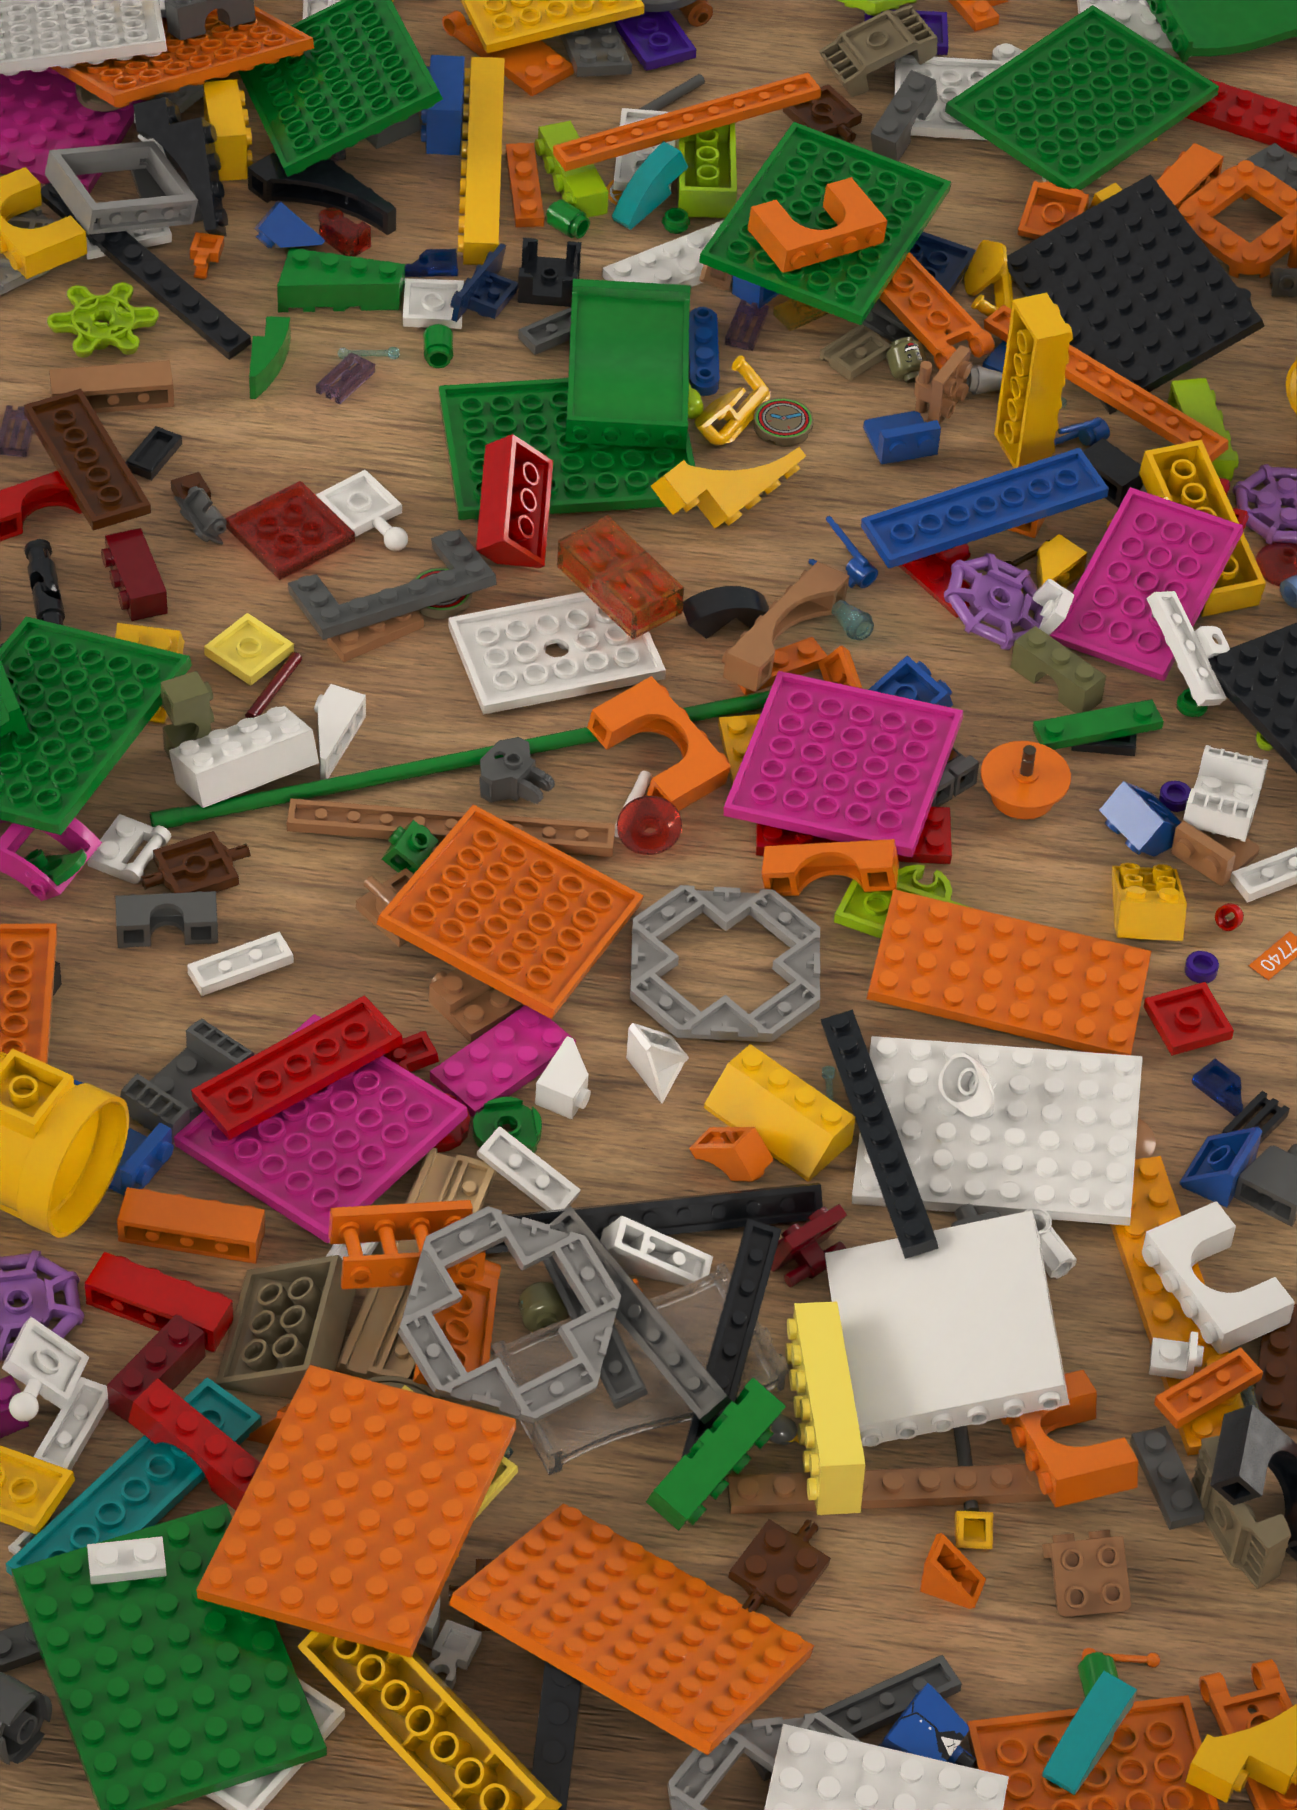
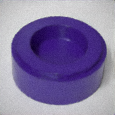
M1168 781L1160 789L1159 800L1170 811H1184L1191 788L1181 781Z
M1192 952L1186 959L1185 974L1196 983H1209L1217 976L1219 962L1209 952Z

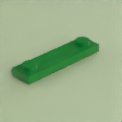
M1150 699L1035 721L1032 730L1040 744L1056 750L1162 729L1164 721L1153 700Z

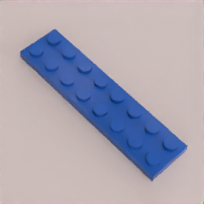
M1079 447L861 518V528L888 569L1108 497L1109 488Z

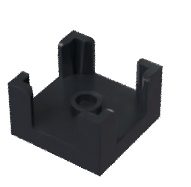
M523 237L522 265L519 268L518 303L571 307L573 279H579L582 242H567L566 259L538 257V240Z

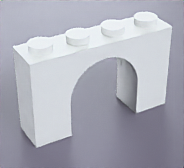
M1215 1201L1146 1231L1142 1256L1149 1267H1153L1161 1277L1165 1289L1170 1293L1172 1292L1180 1302L1183 1313L1188 1318H1192L1198 1326L1204 1341L1211 1344L1220 1355L1289 1324L1295 1301L1276 1277L1235 1293L1213 1290L1196 1277L1192 1270L1194 1264L1228 1249L1232 1245L1236 1225L1219 1203Z

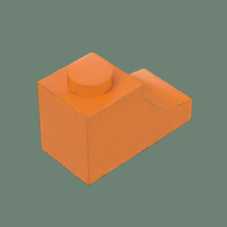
M710 1127L689 1148L695 1159L704 1160L715 1165L729 1177L730 1181H756L763 1176L765 1168L774 1160L755 1127Z

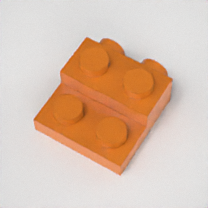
M1034 181L1018 227V235L1036 240L1087 211L1089 207V194H1085L1079 189L1057 187L1051 182L1041 183Z

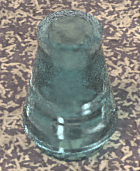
M840 600L834 604L832 614L837 618L850 639L861 641L871 635L874 623L869 613L848 604L845 600Z

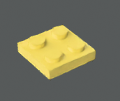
M246 613L204 646V655L250 686L294 652L293 642L249 613Z

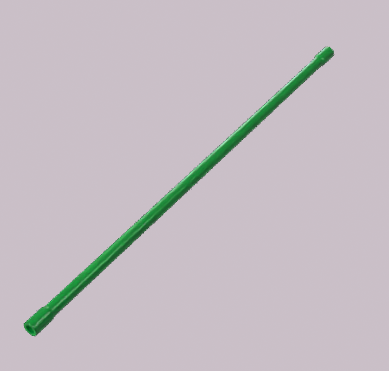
M770 691L685 707L683 709L687 712L692 722L764 708ZM587 727L524 739L529 742L530 755L598 741ZM493 746L232 797L205 808L197 804L150 812V821L152 827L160 825L169 829L182 826L185 823L290 803V798L305 800L480 765V759ZM496 755L494 758H495V759H498V758H502V757H504V756H503V755Z

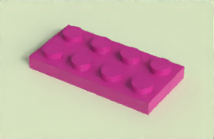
M525 1005L430 1071V1081L444 1093L457 1097V1101L461 1104L464 1103L468 1108L469 1115L474 1118L477 1112L479 1113L484 1109V1104L499 1097H509L543 1073L565 1038L571 1036L550 1018Z

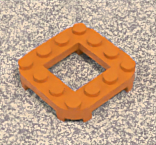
M1243 160L1238 165L1225 170L1186 199L1179 207V212L1209 251L1229 265V275L1239 278L1240 274H1259V277L1263 278L1270 274V266L1290 251L1295 222L1297 221V191L1267 170L1255 166L1249 160ZM1253 197L1281 216L1282 219L1249 243L1213 218L1238 198L1246 201L1248 198Z

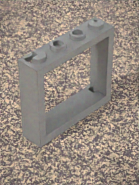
M155 141L49 150L45 176L88 235L193 224L198 199ZM146 158L145 162H140V159ZM146 168L166 196L96 203L76 175Z

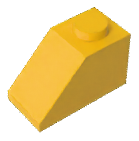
M1060 534L1049 542L1045 541L1037 551L1036 575L1038 589L1048 579H1052L1064 588L1071 585L1084 573L1087 552Z

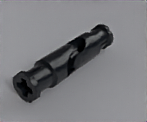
M44 539L30 541L26 544L24 552L29 560L28 575L36 618L47 622L57 621L58 624L63 625L65 614L58 586L56 566L50 557L52 547L50 542Z

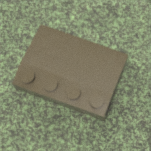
M339 1255L247 1270L216 1384L227 1390L293 1399L309 1365L335 1371L356 1289L341 1288L343 1260Z

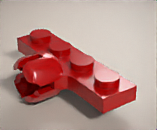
M967 543L898 566L953 616L959 617L951 604L945 601L944 592L949 586L952 564L957 560L967 561L971 557ZM963 580L961 588L969 589L970 585ZM964 601V603L966 604V606H967L968 609H969L970 604H969L968 602Z

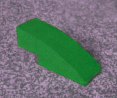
M267 316L265 336H253L249 373L250 399H256L270 386L285 363L291 341L290 317Z

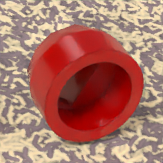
M1227 903L1219 907L1215 913L1216 924L1224 931L1236 929L1244 920L1242 909L1239 905ZM1233 912L1235 917L1228 922L1225 916Z

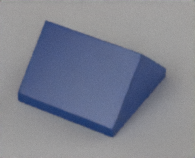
M1260 1127L1208 1136L1180 1180V1185L1184 1189L1208 1200L1217 1201L1219 1205L1227 1208L1235 1195L1239 1175L1256 1159L1262 1135Z

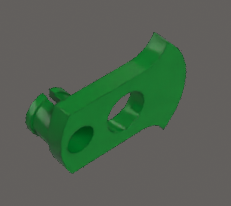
M82 848L73 854L45 856L42 849H36L24 859L45 873L58 886L79 871L87 859V854Z

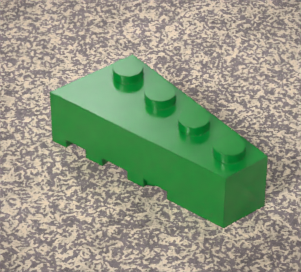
M289 248L277 285L278 313L289 312L288 308H303V312H315V307H333V311H345V309L359 306L361 311L399 310L405 289V264Z
M752 1377L737 1399L731 1401L713 1423V1427L711 1429L708 1428L692 1446L690 1452L682 1457L654 1489L646 1503L678 1531L687 1521L693 1526L707 1510L702 1504L709 1496L716 1500L730 1483L725 1478L732 1471L738 1475L751 1461L752 1458L748 1455V1452L754 1446L761 1449L773 1436L774 1432L770 1430V1427L786 1405Z

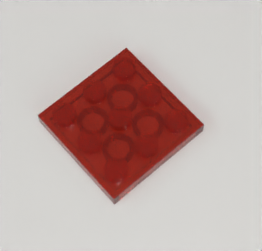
M301 481L225 518L227 529L279 580L355 542V532Z

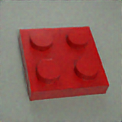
M1206 982L1147 997L1144 1000L1143 1007L1171 1056L1233 1038L1234 1030Z

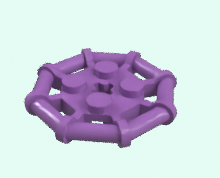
M1264 464L1260 466L1257 472L1244 481L1235 483L1232 491L1236 498V509L1248 512L1247 527L1266 539V543L1270 545L1273 542L1297 543V468L1270 467L1269 464ZM1262 482L1266 486L1260 491L1253 489ZM1248 501L1255 503V507L1257 508L1250 509L1248 507ZM1282 505H1287V506H1290V507L1283 508V507H1281V506H1282ZM1285 528L1293 529L1292 531H1284Z
M986 553L983 557L967 561L957 560L952 564V575L948 589L944 592V598L947 603L951 604L963 622L964 630L968 634L972 632L999 644L1001 649L1010 650L1014 646L1015 640L1034 626L1040 627L1043 619L1040 613L1043 606L1032 599L1038 587L1030 577L1031 572L1029 570H1021L997 559L993 553ZM983 569L984 571H987V574L982 575V573H978L976 571ZM963 579L970 583L969 589L961 588ZM1022 587L1027 593L1025 596L1021 591ZM996 596L1000 597V598H1001V600H1000L1001 602H999L998 600H996L995 597H996ZM964 601H966V602H968V603L970 604L969 609H968V607L966 606V604L964 603ZM1029 610L1034 611V619L1028 615ZM981 621L1000 628V631L981 623ZM1019 625L1025 629L1016 633L1012 631L1015 626Z
M32 1250L31 1253L0 1257V1361H4L7 1358L14 1344L10 1343L11 1337L18 1336L22 1326L30 1317L47 1328L53 1317L61 1318L62 1320L51 1330L61 1338H64L76 1325H80L83 1322L85 1315L80 1306L78 1292L80 1279L74 1271L68 1272L41 1255V1251ZM39 1270L53 1279L47 1280L44 1278V1282L37 1277L36 1272ZM60 1290L64 1291L66 1305L55 1303L54 1293ZM15 1299H21L22 1303H27L18 1308L11 1306L14 1304Z

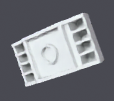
M1206 745L1195 786L1191 788L1183 820L1199 831L1204 830L1212 832V834L1224 835L1227 838L1241 839L1240 841L1245 842L1258 804L1269 760H1262L1253 756H1246L1238 752L1225 751V749H1217Z

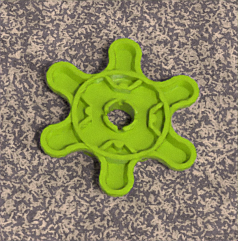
M121 282L115 284L110 292L105 295H94L86 287L76 285L70 287L67 291V297L71 304L75 306L74 309L65 313L57 312L51 314L47 319V324L54 333H73L78 336L72 344L73 350L78 357L87 358L92 355L95 349L102 350L107 348L108 345H113L122 353L131 355L137 351L140 345L139 338L133 334V330L154 326L159 318V312L153 307L137 308L131 306L128 302L133 295V287L128 283Z

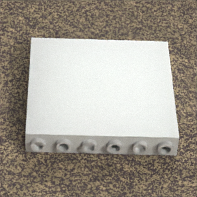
M1033 1210L934 1230L939 1248L906 1259L904 1258L898 1238L825 1253L831 1300L838 1303L862 1447L877 1446L882 1442L911 1439L917 1435L946 1432L956 1427L971 1424L981 1425L991 1420L1006 1417L1015 1418L1025 1413L1040 1410L1049 1411L1060 1406L1070 1405L1041 1244Z

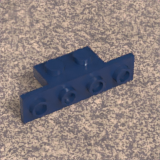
M501 243L494 252L490 251L484 264L477 266L473 277H468L461 291L454 293L450 307L454 308L452 321L457 322L467 309L475 311L483 317L495 319L517 293L518 282L497 275L502 268L506 249L505 244Z

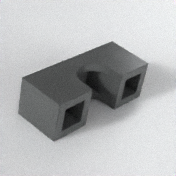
M164 0L168 33L179 40L206 34L205 20L207 15L214 9H217L218 19L230 27L256 20L254 0Z
M913 70L909 72L871 132L873 152L899 162L911 143V129L916 118L925 121L938 100L935 79Z
M216 891L115 896L118 948L151 946L152 933L157 928L166 925L175 926L183 932L185 945L218 943Z

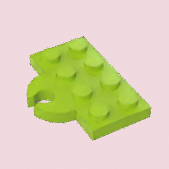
M910 865L898 870L897 890L966 906L951 900L952 887L950 881L939 870L933 873V883L929 885L918 882V880L923 879L925 865ZM853 879L835 912L834 923L881 939L893 891L864 892L860 884Z

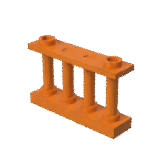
M471 1200L330 1208L328 1233L330 1244H346L348 1256L343 1257L341 1288L357 1289L412 1285L426 1236L473 1213ZM416 1240L419 1252L398 1253L395 1241ZM381 1242L384 1254L363 1256L360 1243ZM486 1251L446 1269L453 1282L483 1281Z

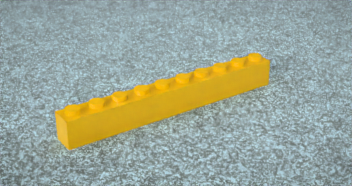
M471 57V68H465V85L470 86H464V103L469 104L463 105V121L468 122H463L462 139L468 141H462V158L467 159H461V176L466 178H460V195H465V197H460L459 214H465V216H459L458 233H464V235H458V252H463V264L483 265L490 251L494 252L499 246L505 58Z

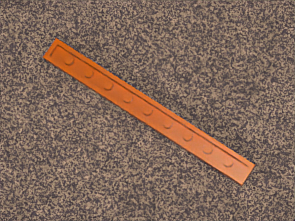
M807 72L553 146V155L566 172L661 144L663 141L677 140L821 98V88Z
M1005 305L1001 306L984 320V329L1007 342L1012 309ZM1069 344V363L1065 369V378L1175 445L1202 440L1211 462L1228 449V439Z

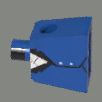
M929 1683L918 1691L878 1745L966 1767H971L976 1760L974 1756L959 1745L970 1730L969 1726Z

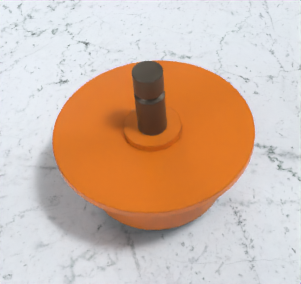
M1013 741L997 746L986 755L981 766V780L985 789L991 794L993 804L999 811L1012 818L1027 820L1045 815L1050 811L1053 804L1060 801L1066 795L1071 783V772L1064 758L1050 747L1031 741Z

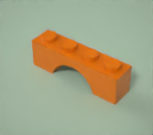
M895 839L765 846L762 865L764 888L773 889L781 896H799L809 883L818 878L829 875H842L857 881L864 892L897 890L899 860Z

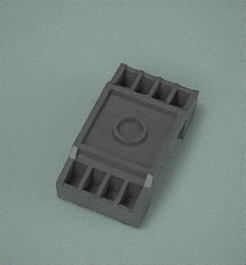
M202 1018L186 1030L187 1048L150 1081L137 1073L121 1090L120 1097L125 1100L128 1106L129 1116L150 1131H153L159 1122L170 1127L172 1131V1144L174 1143V1136L203 1112L193 1100L191 1089L254 1056V1052Z

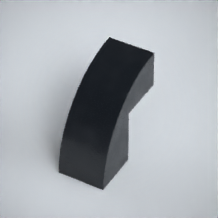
M723 586L709 589L693 595L680 603L688 625L706 639L735 618L751 629L756 619L760 615L764 616L769 611V606L763 594L754 589L741 586Z

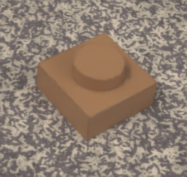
M703 264L699 281L725 291L729 290L733 275Z

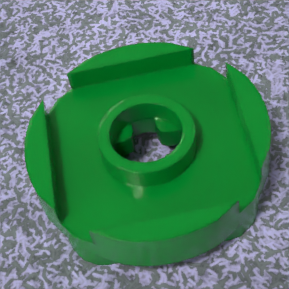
M499 1097L485 1103L484 1109L475 1114L473 1119V1138L479 1148L499 1126L503 1128V1125L509 1124V1127L515 1130L508 1133L533 1153L536 1152L537 1144L541 1139L542 1120L540 1114L533 1106L531 1110L523 1105V1100L515 1097Z

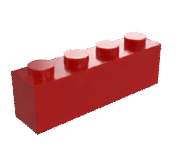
M104 1252L85 1281L87 1305L158 1332L177 1314L204 1331L205 1349L214 1353L233 1322L232 1299L227 1298L222 1293L210 1292L197 1287L190 1281L179 1280L165 1275L156 1268H147L136 1264L124 1256H115Z

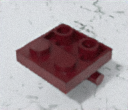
M838 1204L830 1210L824 1206L808 1217L809 1222L802 1227L796 1223L781 1234L782 1238L778 1241L771 1270L775 1272L795 1260L799 1266L784 1275V1281L789 1287L795 1286L807 1277L812 1279L827 1270L825 1253L846 1249L840 1241L824 1251L819 1246L820 1243L829 1238L847 1216L841 1205Z

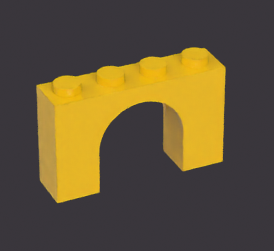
M24 167L0 177V254L3 253L14 270H18L26 279H29L86 255L87 240L86 231L71 215L34 229L19 228L8 223L11 218L42 205L41 184Z

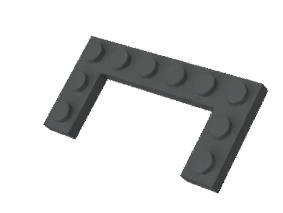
M460 529L447 531L442 535L431 538L432 549L449 569L440 571L438 574L423 579H415L394 588H386L369 596L354 598L350 602L340 605L317 574L303 576L298 580L289 582L288 590L315 630L325 640L495 586L497 582L496 574Z

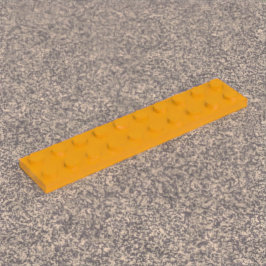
M1161 1156L1135 1159L1130 1226L1110 1224L1150 1346L1153 1337L1189 1342L1191 1331L1198 1332V1345L1204 1346L1202 1366L1194 1368L1193 1374L1229 1354V1351L1219 1355L1211 1344L1204 1341L1198 1326L1192 1318H1188L1183 1313L1180 1302L1172 1292L1170 1293L1165 1289L1161 1277L1143 1259L1142 1248L1146 1231L1181 1217V1213ZM1197 1262L1192 1266V1270L1196 1277L1205 1285ZM1161 1376L1165 1390L1184 1380ZM1242 1391L1178 1428L1187 1456L1200 1454L1201 1439L1220 1436L1224 1414L1247 1406Z

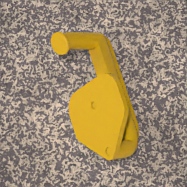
M982 240L968 266L964 282L965 291L971 296L978 295L991 283L994 284L995 305L985 300L982 294L971 305L972 309H977L987 317L1003 305L1012 309L1013 291L1011 275L1008 270L1006 246L1002 243Z
M742 355L734 360L731 368L733 371H738L753 391L736 410H734L733 406L745 393L746 390L743 387H739L717 398L694 421L705 439L714 445H725L733 442L754 419L756 408L763 402L770 400L769 388ZM717 418L719 421L724 418L727 423L717 432L711 423Z

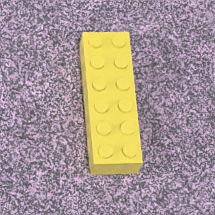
M837 1301L794 1303L793 1318L787 1319L788 1340H791V1343L785 1344V1358L787 1365H793V1369H790L789 1382L790 1390L797 1391V1396H794L795 1418H801L802 1423L798 1424L799 1444L806 1445V1450L802 1454L804 1473L810 1472L811 1478H807L808 1500L815 1501L817 1515L861 1513L865 1458Z

